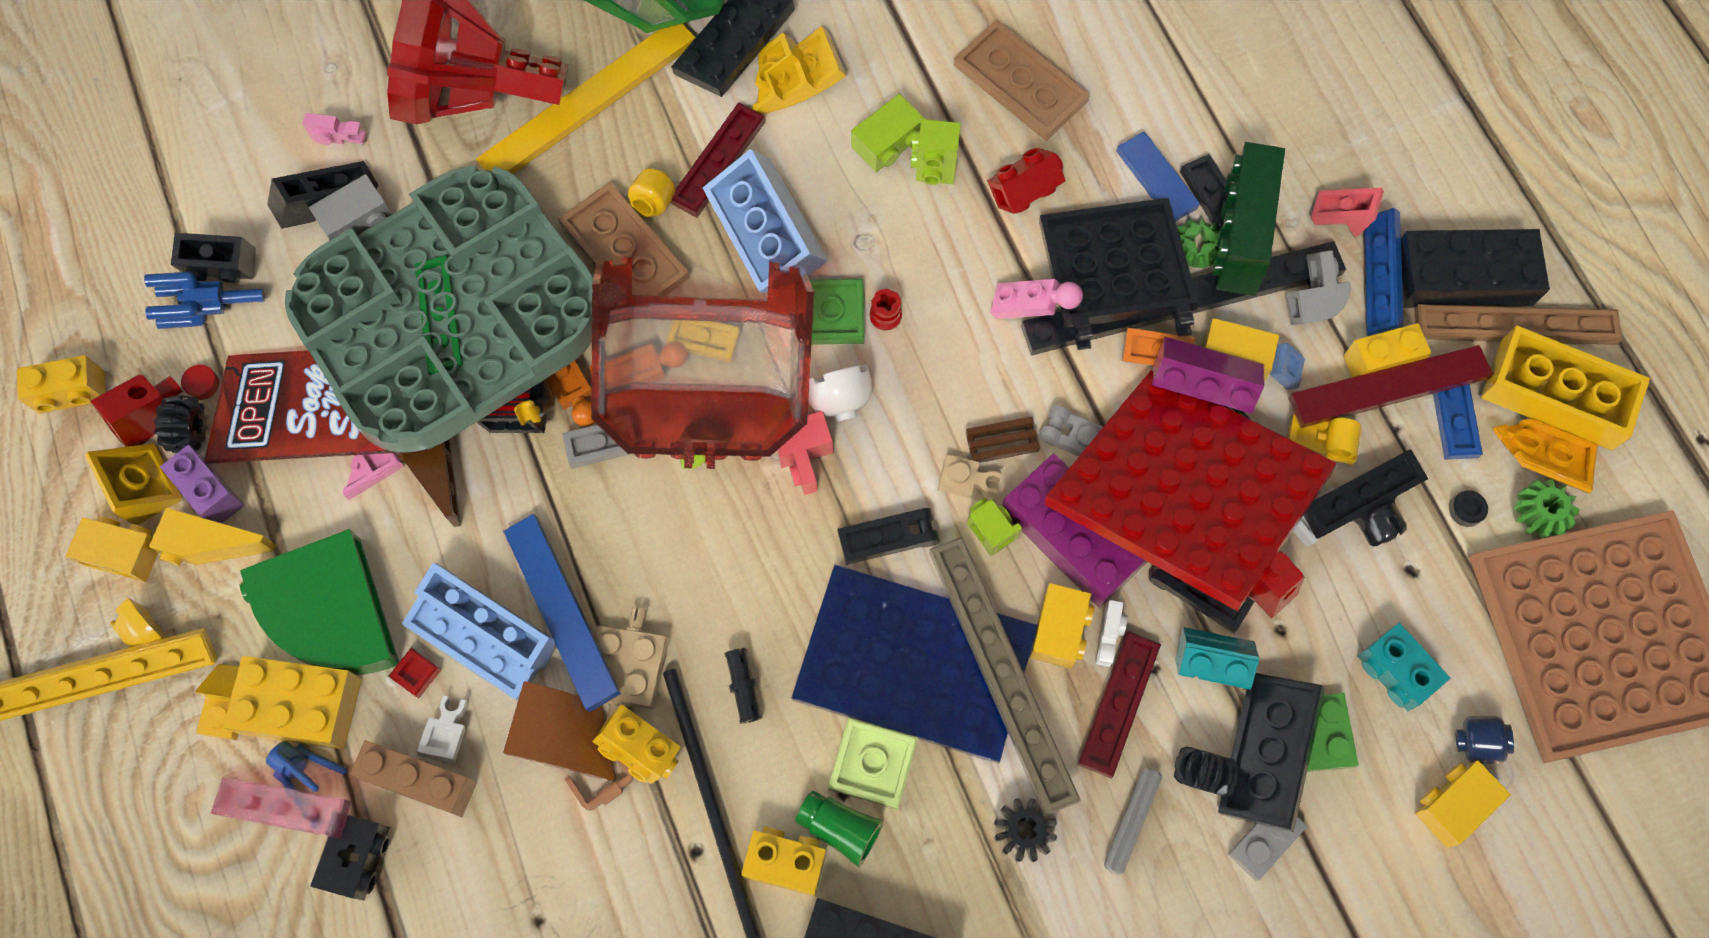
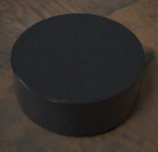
M1463 491L1451 500L1449 513L1457 524L1464 527H1473L1486 518L1488 504L1479 493Z

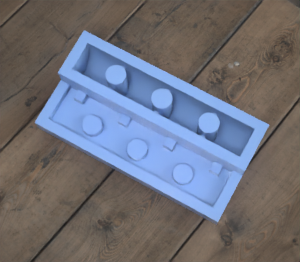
M434 562L416 589L415 594L418 595V598L402 622V625L515 700L519 699L523 682L531 683L539 669H545L555 646V640L440 564Z

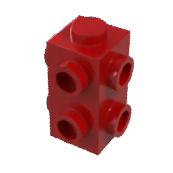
M1033 148L1026 151L1022 155L1023 158L1014 164L1000 167L996 171V175L987 180L998 208L1013 214L1021 213L1030 207V203L1040 197L1053 194L1056 191V187L1066 182L1062 172L1064 168L1062 160L1056 153L1041 148Z

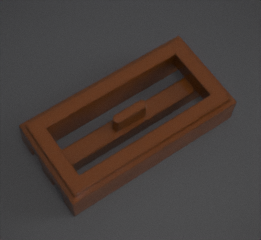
M1033 417L966 429L965 434L971 460L982 463L1039 452L1040 445L1037 442ZM1026 429V431L974 440V438ZM1029 439L1028 444L977 453L978 448Z

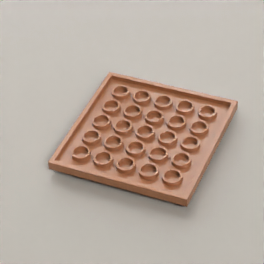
M1674 510L1474 553L1469 557L1543 764L1709 726V595Z

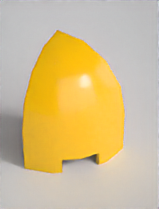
M129 598L116 608L115 611L119 615L115 621H110L112 628L128 647L167 638L145 607Z

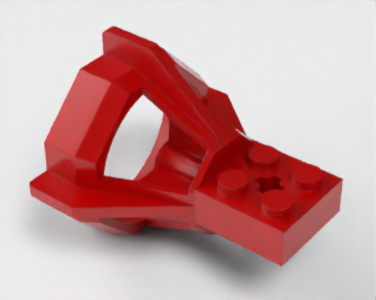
M402 0L393 37L391 61L387 67V76H389L387 97L390 119L417 125L431 122L432 118L494 108L497 102L499 92L560 105L565 90L569 64L562 63V59L554 56L545 55L543 59L530 56V52L523 49L512 48L511 51H506V39L496 32L470 0ZM452 17L459 21L457 39L451 38ZM451 87L449 104L439 106L442 88Z

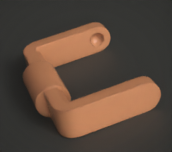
M617 760L627 775L617 782H612L598 792L597 796L589 802L586 801L570 776L565 778V781L581 806L588 811H592L601 804L607 805L623 793L622 789L633 782L634 777L629 774V768Z

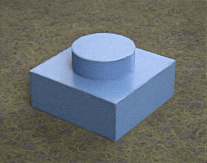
M1277 344L1272 371L1269 375L1286 389H1297L1300 385L1305 358L1290 344Z

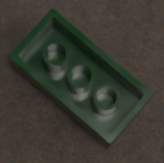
M1245 142L1241 155H1234L1231 173L1227 175L1224 192L1228 194L1227 200L1223 202L1220 220H1224L1223 228L1219 230L1216 247L1220 248L1219 255L1215 257L1212 276H1218L1216 290L1251 296L1257 295L1271 262L1285 148Z

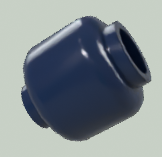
M1469 716L1463 721V729L1455 730L1457 751L1465 752L1466 758L1471 763L1477 760L1481 764L1504 763L1507 760L1508 754H1514V738L1511 724H1505L1499 716Z

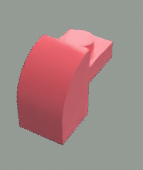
M822 411L794 420L784 429L779 439L778 452L781 469L789 467L794 485H801L804 495L817 492V481L810 460L833 453V441Z

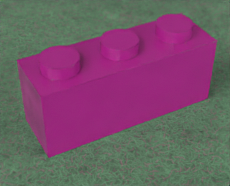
M1165 336L1154 362L1152 385L1252 414L1265 386L1264 364Z

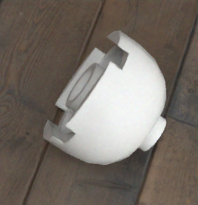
M859 365L823 374L822 379L814 381V378H810L802 382L810 406L816 412L822 411L824 417L836 416L837 422L856 418V410L867 404L872 392L868 365H863L862 367Z

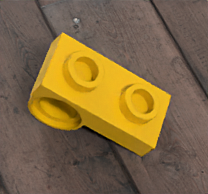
M1293 414L1290 418L1287 438L1332 461L1353 465L1357 461L1362 425L1353 419L1334 418L1330 422L1327 421L1300 428L1295 414Z

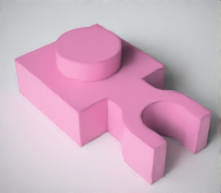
M305 113L302 122L312 140L323 145L331 143L344 144V141L347 140L356 144H364L366 132L360 131V122H339L335 116Z

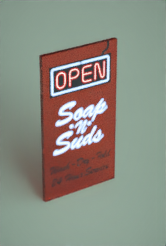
M308 350L228 355L204 461L207 464L404 452L380 448L361 434L343 410L332 392L333 389Z

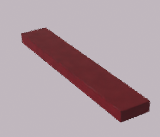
M1480 345L1294 392L1291 393L1288 399L1300 428L1327 422L1334 418H1342L1488 380L1493 375V372Z

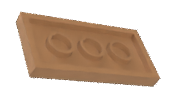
M998 20L994 21L954 58L953 65L1045 141L1054 135L1089 101V93Z
M610 182L558 218L561 227L617 290L637 316L690 278L686 268Z

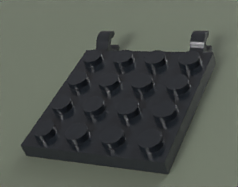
M1169 198L1040 215L1039 225L1052 279H1056L1060 285L1065 282H1074L1081 287L1083 292V299L1076 308L1065 309L1058 304L1063 327H1074L1077 350L1091 349L1090 339H1093L1091 324L1174 313L1175 329L1178 337L1192 335L1190 325H1194V317L1191 311L1197 310L1199 301Z

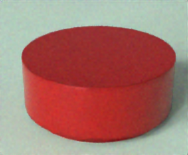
M194 365L188 368L182 375L181 387L190 397L204 400L216 393L219 387V378L208 366Z

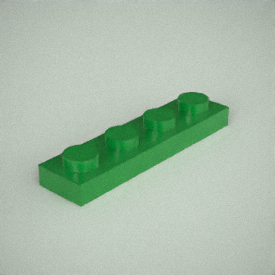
M447 255L426 260L423 266L424 270L441 266L444 291L453 294L451 277L444 268L445 261L448 258ZM422 262L414 264L415 268L418 267ZM422 268L415 271L416 279L424 272ZM422 277L419 281V287L426 290L425 279ZM438 280L430 281L427 288H433ZM440 285L436 290H434V293H440L442 291V286ZM418 291L420 310L427 316V323L423 328L424 334L431 332L426 294ZM445 295L448 310L452 306L453 299ZM442 307L434 308L436 311H444ZM454 309L448 313V319L456 315ZM431 311V316L435 321L444 319L443 315H437ZM453 319L449 323L450 332L459 334L457 321ZM439 334L442 339V347H447L450 342L445 334ZM426 336L425 339L433 349L431 336ZM437 337L434 339L436 346L438 345ZM451 337L453 357L456 359L458 366L461 367L463 366V361L460 353V340L458 337ZM425 352L428 373L430 375L439 373ZM452 360L441 362L446 370L453 368L454 363Z

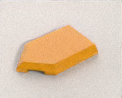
M1533 418L1522 420L1517 425H1500L1493 428L1492 431L1523 468L1565 485L1567 484L1585 493L1593 491L1597 444Z

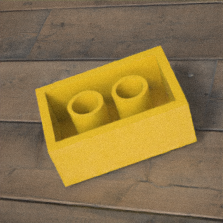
M242 656L222 728L239 735L344 750L362 679L347 670Z

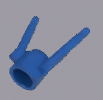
M282 741L269 752L266 764L275 770L273 776L283 784L317 830H321L323 824L290 779H299L313 792L319 790V786L303 772L307 764L304 760L305 758L343 775L347 773V769L310 751L302 744L294 747L288 741Z

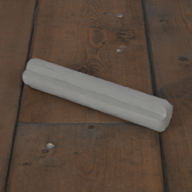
M1145 768L1142 770L1105 860L1104 867L1113 873H1124L1162 780V775L1153 769Z

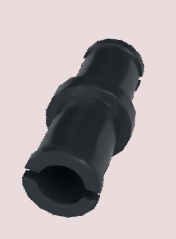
M738 648L724 653L732 682L729 685L730 693L735 695L740 724L763 719L755 690L758 687L757 679L752 677L747 648H741L740 651Z

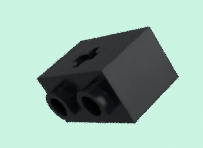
M337 812L310 887L364 901L366 895L370 894L375 887L378 875L375 869L380 856L383 857L388 850L391 838L388 834L390 827ZM351 853L360 855L357 862L349 860Z

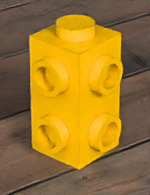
M622 704L612 712L592 741L599 746L598 751L604 757L612 761L619 760L629 768L628 772L631 776L643 783L648 781L652 784L661 777L667 779L679 762L674 757L681 746Z

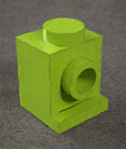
M983 498L969 509L971 513H969L967 525L990 557L1019 538L1022 527L1019 523L1012 527V518L1008 511L1002 505L998 507L992 499L988 501L987 498Z

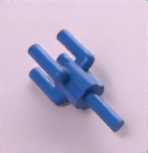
M192 272L145 274L144 276L146 287H155L156 297L177 296L178 305L146 306V318L148 320L156 319L157 329L202 326L206 322L205 315L224 314L226 304L265 301L263 289L224 291L221 281L197 282L196 276Z

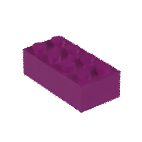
M1053 453L1004 498L1002 506L1010 514L1012 523L1014 525L1019 523L1022 527V532L1081 591L1091 593L1090 600L1100 609L1148 562L1044 505L1046 495L1069 469Z

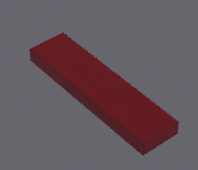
M738 102L677 186L670 204L698 218L709 202L703 187L743 155L765 124V116Z
M1130 631L1126 632L1077 765L1110 779L1113 778L1161 647L1160 643Z

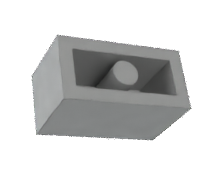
M366 174L308 207L330 240L350 228L353 229L356 235H359L392 215Z

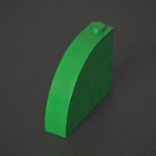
M350 529L240 570L243 582L239 585L244 600L250 603L260 627L278 647L298 660L312 666L347 670L355 675L380 672L393 668L399 663L361 539Z

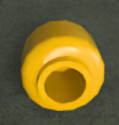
M648 168L642 170L630 185L628 198L631 207L638 214L645 217L660 216L666 211L675 195L676 189L666 172Z

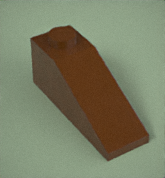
M450 439L431 449L416 452H397L399 459L404 460L446 519L454 527L461 526Z

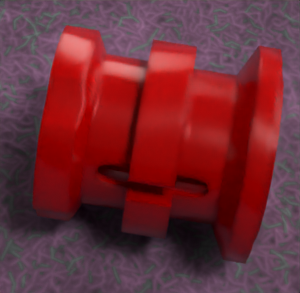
M881 289L872 298L869 316L871 323L877 329L888 331L896 328L901 323V298L897 292L890 289Z

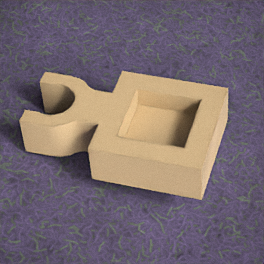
M946 454L938 490L971 498L973 489H977L985 496L996 498L998 490L989 488L986 482L989 480L1000 482L1002 473L994 471L978 472L980 462Z

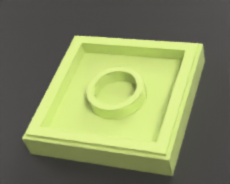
M848 717L828 790L898 810L918 737Z

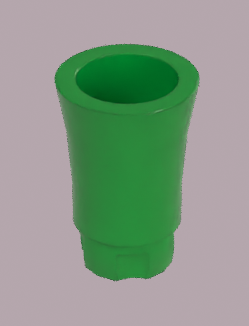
M812 791L804 799L795 819L797 824L808 829L810 834L843 854L858 868L868 857L884 823L881 819L863 814L831 797L826 798L815 791Z

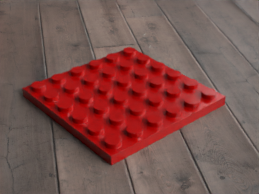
M1150 370L1046 495L1044 505L1232 609L1239 611L1333 473L1337 463L1223 405L1153 386V370Z

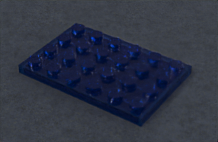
M834 564L791 697L792 701L918 737L919 740L999 764L1008 731L949 598ZM997 613L1023 673H1025L1038 625Z

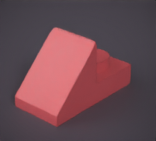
M1380 187L1319 191L1311 219L1315 225L1347 224L1353 236L1357 237L1376 219L1384 190Z

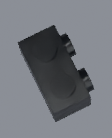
M174 233L171 265L181 272L194 273L197 281H206L207 277H218V280L223 282L239 283L240 279L252 280L256 248L243 237Z

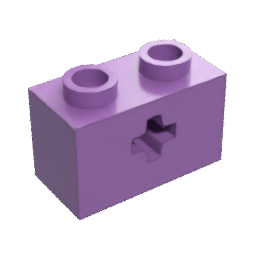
M189 444L160 466L199 516L204 519L222 524L245 506L208 460Z

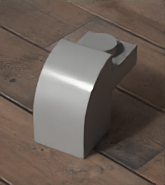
M1333 250L1306 255L1311 288L1286 292L1291 325L1328 320L1336 316L1346 305L1351 285L1350 282L1337 283L1339 266L1336 258L1333 257Z

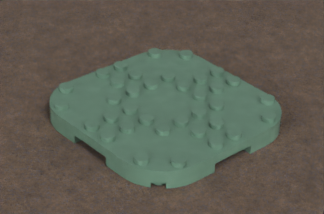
M475 165L461 167L440 175L409 194L413 203L359 235H356L353 229L350 228L314 250L300 263L293 273L297 279L292 290H286L285 309L288 319L333 389L332 392L349 419L367 440L380 448L395 452H416L431 449L449 440L576 360L590 346L599 331L603 315L602 299L587 267L571 246L568 247L523 183L513 174L501 168L493 167L492 171H479ZM447 255L448 258L445 261L444 268L451 277L453 294L444 291L441 266L424 270L423 266L426 260ZM422 262L418 267L415 268L414 264ZM422 268L424 272L416 279L415 271ZM422 277L425 280L426 290L419 287V281ZM438 280L433 288H427L430 281ZM441 285L442 291L438 294H435L434 290H436ZM418 291L426 294L431 332L424 334L423 328L427 323V316L420 310ZM445 295L453 299L452 306L448 310ZM442 307L444 311H436L434 308ZM454 309L456 315L448 319V313ZM431 311L437 315H443L444 319L435 321L431 316ZM453 319L457 321L459 334L450 332L449 323ZM439 334H445L450 342L447 347H442V339ZM426 336H431L433 349L425 339ZM435 337L438 338V345H437V346H436V344H435V342H434ZM451 337H458L460 340V353L463 361V366L461 367L458 366L456 359L453 357ZM425 352L439 373L431 375L428 373ZM452 360L454 363L453 368L446 370L441 362Z

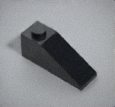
M364 161L271 179L267 205L281 229L316 221L308 207L365 174L376 189L378 188V183Z

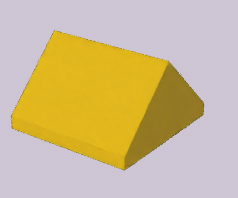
M154 443L89 451L85 454V458L113 513L131 524L139 525L161 513L166 508L177 504L182 499L177 487L160 468L164 461Z

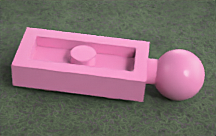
M1056 279L998 283L990 313L996 319L1054 315L1057 303L1065 309L1076 308L1083 299V292L1081 287L1074 282H1065L1060 285Z

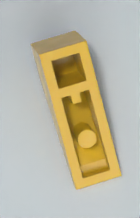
M166 508L149 547L161 554L159 560L171 565L180 566L182 561L193 565H200L273 552L276 545L263 535Z

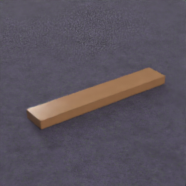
M1418 304L1414 309L1415 324L1419 323L1426 340L1500 342L1517 325L1566 344L1617 345L1622 341L1618 310Z

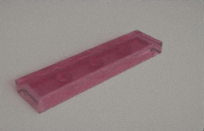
M222 777L210 814L341 839L352 801Z

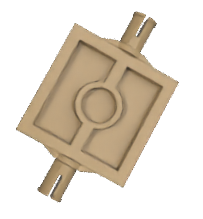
M632 607L628 627L618 629L604 626L597 627L595 639L621 692L619 696L607 702L610 705L607 720L612 712L621 704L626 708L638 706L654 709L669 639L666 636L649 634L642 630L645 613L647 612L646 609Z

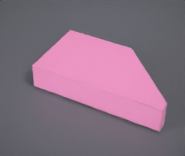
M372 443L354 454L351 464L352 471L347 486H344L343 489L344 496L350 500L403 468L404 465L396 452L380 448Z

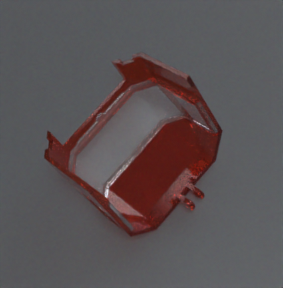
M633 255L623 256L621 264L613 265V260L610 259L598 260L596 262L592 282L591 419L627 454H635L636 457L644 459L654 458L656 454L670 455L675 459H684V468H692L694 455H705L707 469H715V460H723L727 456H741L742 459L749 461L770 457L807 425L814 290L805 268L791 266L789 271L779 269V262L769 260L767 299L632 295Z

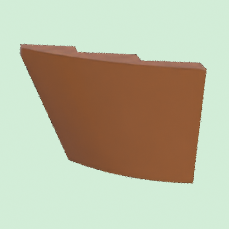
M524 681L503 753L508 756L539 762L546 766L578 772L589 777L612 782L616 779L612 760L604 757L598 751L599 746L592 742L604 725L602 705L589 712L585 709L578 695Z

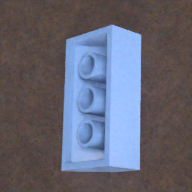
M750 149L703 187L759 292L765 293L796 283L797 280H804L828 262L770 158Z

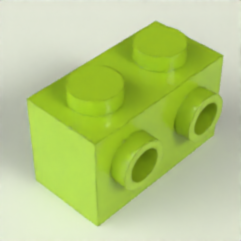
M899 93L851 130V148L875 172H878L884 166L889 167L894 164L900 154L907 148H912L913 132H920L921 119L925 118Z
M921 119L920 132H913L911 168H917L916 181H923L929 185H937L939 183L954 185L961 123Z

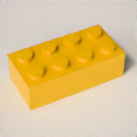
M1516 325L1500 341L1491 366L1493 375L1490 379L1486 380L1480 398L1613 451L1632 437L1650 378Z

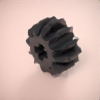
M178 395L163 398L161 406L156 407V419H153L156 427L153 433L158 435V446H163L165 451H171L172 453H178L188 444L195 450H199L201 443L206 440L205 431L208 429L206 426L208 415L204 414V404L199 403L197 398Z
M1186 746L1180 749L1179 756L1176 757L1174 778L1180 784L1221 796H1229L1233 794L1234 786H1237L1240 765L1231 758Z
M1019 798L1013 801L1015 812L1004 805L1000 811L1007 820L995 819L994 826L1005 829V832L994 836L995 841L1001 842L1007 839L1009 843L1002 849V853L1007 855L1014 847L1017 849L1015 854L1016 862L1023 860L1025 851H1027L1029 860L1036 862L1038 860L1036 848L1044 855L1049 854L1051 851L1043 840L1049 842L1057 840L1056 834L1046 831L1047 828L1057 824L1056 819L1044 821L1042 809L1038 813L1034 811L1036 800L1033 798L1029 799L1026 809H1024ZM1022 821V825L1029 822L1033 826L1030 831L1033 839L1029 840L1028 835L1024 839L1019 837L1017 833L1021 828L1017 824L1018 822Z

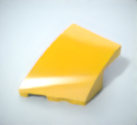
M821 26L799 44L795 43L783 32L763 47L758 56L759 70L755 85L759 88L757 103L752 105V109L760 114L785 109L821 93L846 77L830 34L825 28Z

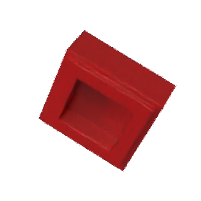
M410 648L388 677L419 699L441 672V669L416 650Z

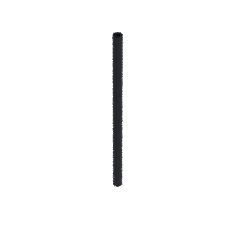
M677 669L667 670L663 672V676L746 938H762Z

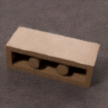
M364 740L349 774L364 782L459 817H463L477 782L465 776Z

